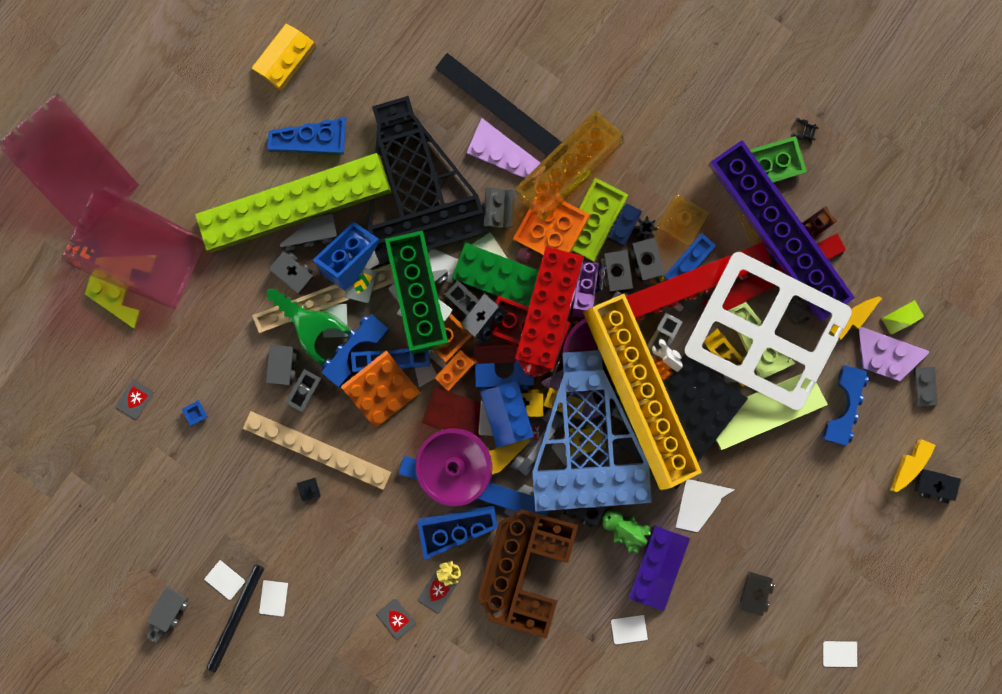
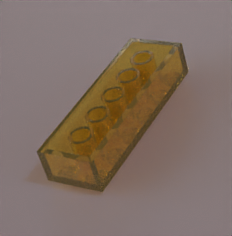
M595 110L515 188L517 198L545 221L624 143L623 133Z

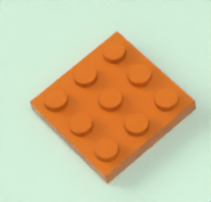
M540 189L513 240L541 255L544 254L546 246L571 253L591 215Z
M387 350L341 386L375 428L421 393Z

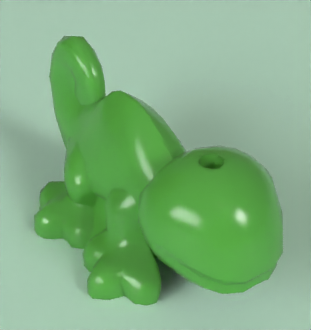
M610 509L605 511L601 517L603 527L608 531H614V543L626 544L630 554L634 552L638 554V546L644 547L647 545V539L644 536L652 535L650 527L638 525L634 515L623 518L618 510Z

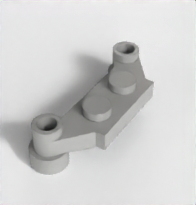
M551 408L546 411L542 418L547 423L552 411ZM557 411L555 412L547 440H553L556 436L554 434L556 428H560L563 424V417ZM546 428L525 458L517 454L509 467L515 471H520L524 475L530 472L533 467L531 464L537 458Z

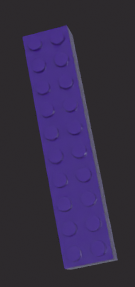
M743 140L710 162L708 166L786 275L844 304L855 298ZM804 299L819 322L832 314Z

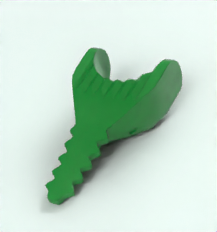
M269 288L266 292L268 301H273V306H279V311H284V317H290V322L294 323L300 345L320 365H323L326 361L316 350L315 340L322 331L332 328L341 330L347 335L352 332L345 323L331 313L307 310L303 306H297V302H291V297L285 298L284 293L279 294L278 289Z

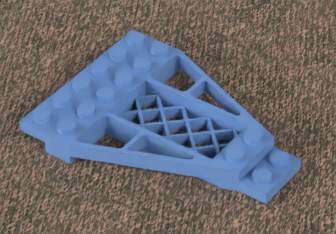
M600 351L562 353L564 372L532 471L535 511L652 503L648 461L602 367ZM604 389V396L597 390ZM591 390L585 398L577 392ZM594 391L602 397V400L596 407L587 400ZM566 392H572V393L566 398ZM574 393L583 399L577 408L568 402ZM610 399L614 400L629 434H612ZM585 401L594 408L587 417L578 411ZM562 402L564 438L547 440L557 406ZM603 402H605V415L598 410V407ZM567 404L574 409L569 417L567 416ZM595 411L604 417L597 426L589 420ZM576 412L584 418L578 427L569 421ZM605 420L607 435L599 429ZM586 421L595 427L589 436H586L579 430ZM568 423L576 429L570 437ZM597 430L605 436L599 445L590 439ZM577 432L586 438L579 447L571 441ZM632 438L643 462L614 465L613 440ZM588 440L596 446L590 455H587L581 449ZM606 440L608 444V454L600 448ZM569 442L577 448L571 456ZM564 443L567 467L565 469L538 471L545 444ZM598 449L606 455V458L600 464L591 458ZM578 451H581L587 457L581 466L572 460ZM609 459V465L603 466V464ZM589 460L597 465L595 467H584ZM571 462L578 468H571Z

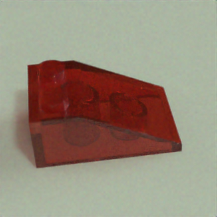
M434 387L422 423L440 430L451 428L463 429L479 437L481 403Z

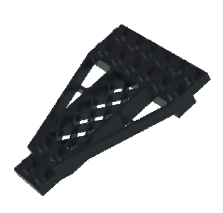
M409 96L372 106L377 122L375 153L383 156L392 186V193L389 194L395 196L400 213L399 218L373 225L375 198L370 201L368 230L380 241L375 248L379 265L390 262L385 242L387 238L423 231L427 250H432L489 233L488 227L484 226V212L478 194L415 116ZM410 138L420 142L416 151L406 147ZM406 139L404 145L397 142ZM427 142L433 144L453 171L441 175L436 174ZM392 143L402 147L397 157L388 152ZM422 144L427 158L418 153ZM404 149L414 154L409 163L400 159ZM387 155L395 159L391 169ZM416 156L426 160L421 170L411 165ZM398 161L407 165L403 175L393 171ZM427 163H429L432 176L424 172ZM409 168L419 172L415 181L405 177ZM392 173L401 177L397 186L395 185ZM421 174L431 178L426 188L417 183ZM457 175L473 196L445 203L439 186V180ZM403 179L413 184L408 193L398 189ZM433 180L438 194L429 190ZM415 186L425 190L420 200L410 195ZM398 192L406 195V198L404 199L402 205L399 199ZM427 192L436 196L432 206L423 202ZM408 198L418 202L414 211L404 207ZM438 199H439L441 205L435 207V205H436V203H437V201H438ZM420 204H422V205H424V206H426V207L429 208V209H426V210L417 212V210H418ZM403 210L411 214L404 216Z

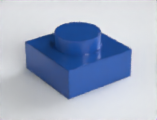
M200 400L182 409L190 426L208 418Z

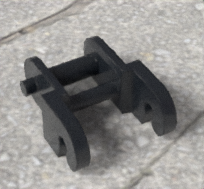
M796 118L795 121L804 124L805 128L802 135L791 133V137L796 136L800 140L805 138L809 139L810 142L812 140L815 141L814 133L819 127L816 124H808L807 120ZM808 127L812 128L810 136L806 135Z

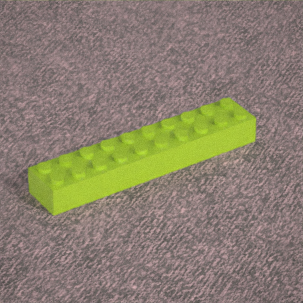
M375 153L197 213L195 216L206 250L213 253L392 192L381 158Z

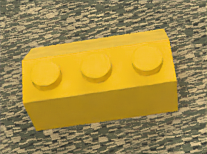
M285 24L253 65L252 69L280 91H283L316 48L315 42L299 30Z

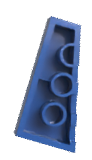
M494 505L418 519L424 560L498 528Z

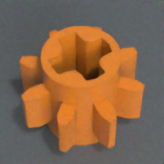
M658 357L653 360L661 379L668 380L673 375L672 368L663 362V358L660 359Z

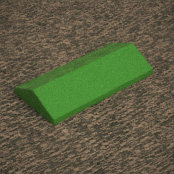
M796 136L750 149L773 183L807 173Z

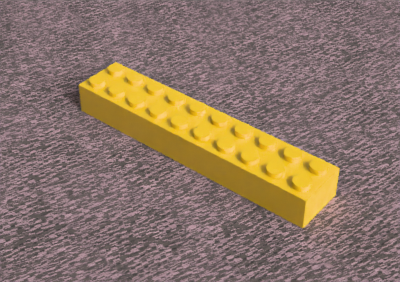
M625 294L582 311L659 489L672 488L702 473Z

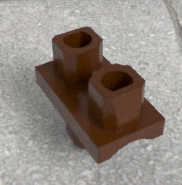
M825 206L802 224L811 237L814 238L836 223L837 220L831 216L828 207Z

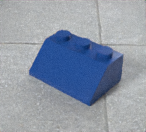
M518 381L480 392L497 448L534 437Z

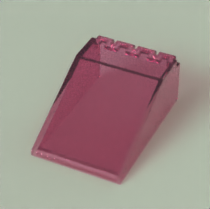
M57 93L45 102L49 109L46 110L41 105L30 115L34 121L31 123L26 118L15 127L19 134L16 135L12 130L0 141V146L12 162L74 228L82 234L139 184L69 103Z
M107 187L94 190L86 204V207L91 209V211L83 210L78 224L83 226V228L75 227L69 240L75 243V245L67 244L62 254V259L67 261L66 263L96 278L175 309L205 245L203 238Z

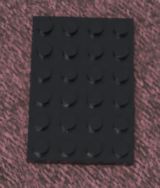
M685 353L680 359L683 367L678 372L672 369L673 375L668 380L665 379L663 384L695 458L699 462L748 398L707 366L688 357ZM626 428L622 434H629L628 429ZM618 438L616 443L642 463L643 460L633 439ZM682 483L674 486V488L677 490Z

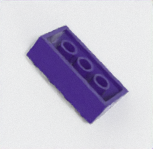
M654 525L628 598L665 611L690 538Z

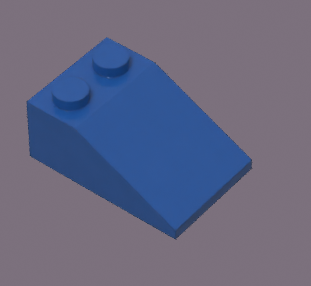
M353 221L313 261L323 276L345 291L359 278L380 241Z

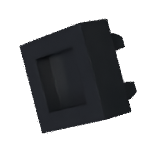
M316 478L297 483L302 501L321 496Z

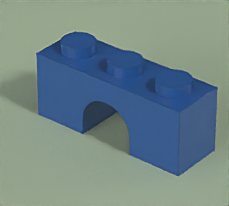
M494 363L475 364L476 388H480V391L518 381L520 390H529L530 386H534V377L525 374L518 363H514L513 374L508 378L497 376Z

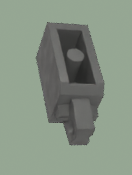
M170 586L165 587L148 616L151 626L146 637L154 642H158L165 632H168L170 629L174 630L179 622L176 618L180 612L184 613L189 605L186 602L189 597Z

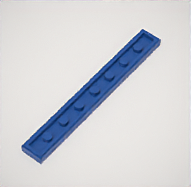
M404 456L399 474L418 480L416 459ZM489 483L484 493L477 498L515 511L524 509L545 516L548 511H535L534 496L493 483Z

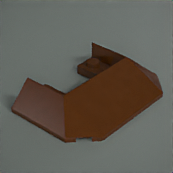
M524 509L498 523L478 594V599L491 622L547 638L558 600L522 590L532 553L568 563L576 541L579 525Z

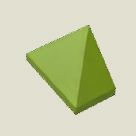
M914 300L881 318L889 334L892 335L917 322L924 315Z

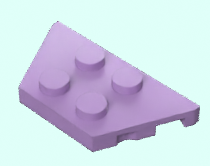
M863 327L858 329L862 369L898 382L929 354V351L872 330Z

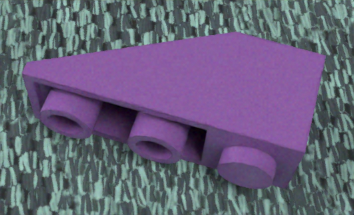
M583 261L575 291L572 316L585 318L582 311L593 307L599 263Z

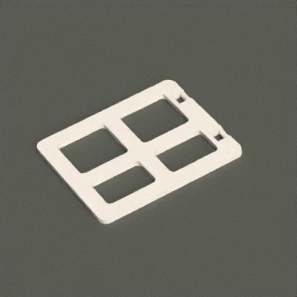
M736 252L731 256L685 346V353L688 357L792 409L799 410L804 406L852 311L848 305L742 252ZM742 269L780 288L761 326H757L722 308L735 279ZM795 295L832 313V317L813 352H809L775 335V329L790 300ZM715 321L753 339V343L741 365L737 366L702 348V344ZM833 324L839 326L834 336L828 334ZM770 347L805 365V369L793 391H787L754 374V370L766 348ZM805 377L811 380L806 390L801 388Z

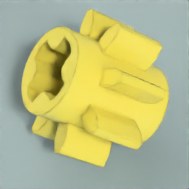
M453 561L440 564L441 569L437 571L438 580L444 583L445 586L458 583L457 578L461 576L460 568L453 564Z

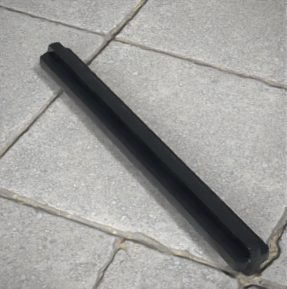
M254 565L207 665V669L212 672L217 671L264 571L262 566Z

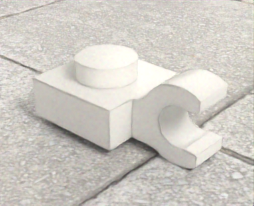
M660 339L659 345L662 348L657 349L653 346L652 352L663 358L664 363L678 372L683 367L680 360L682 358L676 350L672 351L668 348L666 342Z

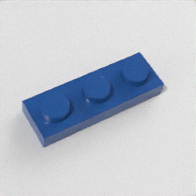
M701 233L663 277L669 280L696 269L716 245Z

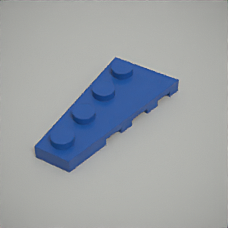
M346 116L331 121L330 119L315 124H303L304 126L299 127L292 126L271 130L268 133V152L344 155Z

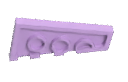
M481 118L467 154L536 184L544 165Z

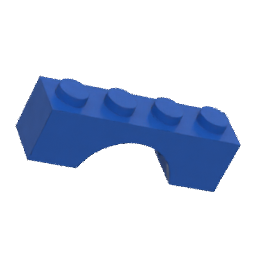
M372 314L370 316L366 315L359 323L361 325L357 331L353 330L347 336V343L344 346L341 344L335 350V357L332 360L328 359L322 365L323 371L321 373L339 388L353 374L349 366V357L352 350L359 344L366 342L378 344L390 331Z
M409 348L387 351L401 369L430 367L429 351L411 355ZM385 351L352 352V372H360Z
M846 365L841 366L837 385L846 394L847 407L839 418L826 422L822 440L843 446L851 443L854 432L851 430L853 424L857 423L859 416L856 413L857 408L863 402L864 395L861 394L862 389L867 386L869 379L866 376L867 371Z

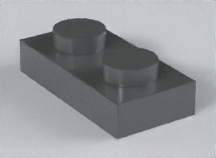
M935 367L914 368L917 406L938 405Z

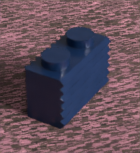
M628 203L624 204L608 235V240L624 247L642 211Z

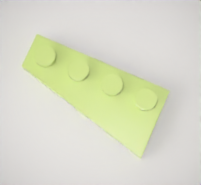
M746 302L728 310L757 326L762 325L761 320ZM737 331L748 353L753 339ZM768 347L762 354L755 371L759 377L764 379L794 365L795 362L788 356Z

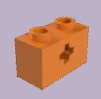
M462 349L437 374L435 379L448 391L453 390L478 362L465 349Z

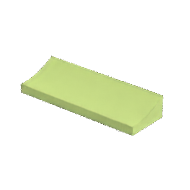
M802 373L776 385L791 392L794 390ZM805 377L801 388L806 390L811 380ZM816 382L804 406L799 410L792 409L757 392L747 396V401L715 441L719 450H723L828 404Z

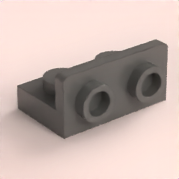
M486 188L484 226L500 229L513 228L515 190Z

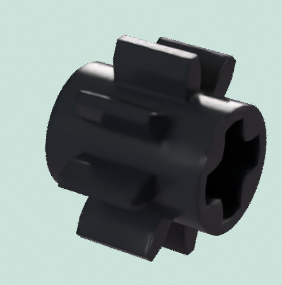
M646 216L645 221L638 219L640 225L634 227L639 232L637 237L640 235L644 236V240L649 235L651 238H654L655 236L652 232L658 231V228L653 225L656 220L651 222L648 220V216ZM643 225H644V226H647V225L650 226L649 232H648V231H645V232L642 231Z

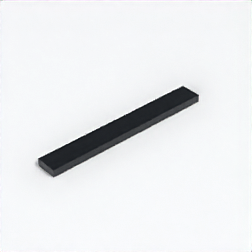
M446 53L435 67L440 73L553 161H556L566 148L563 142L450 54Z

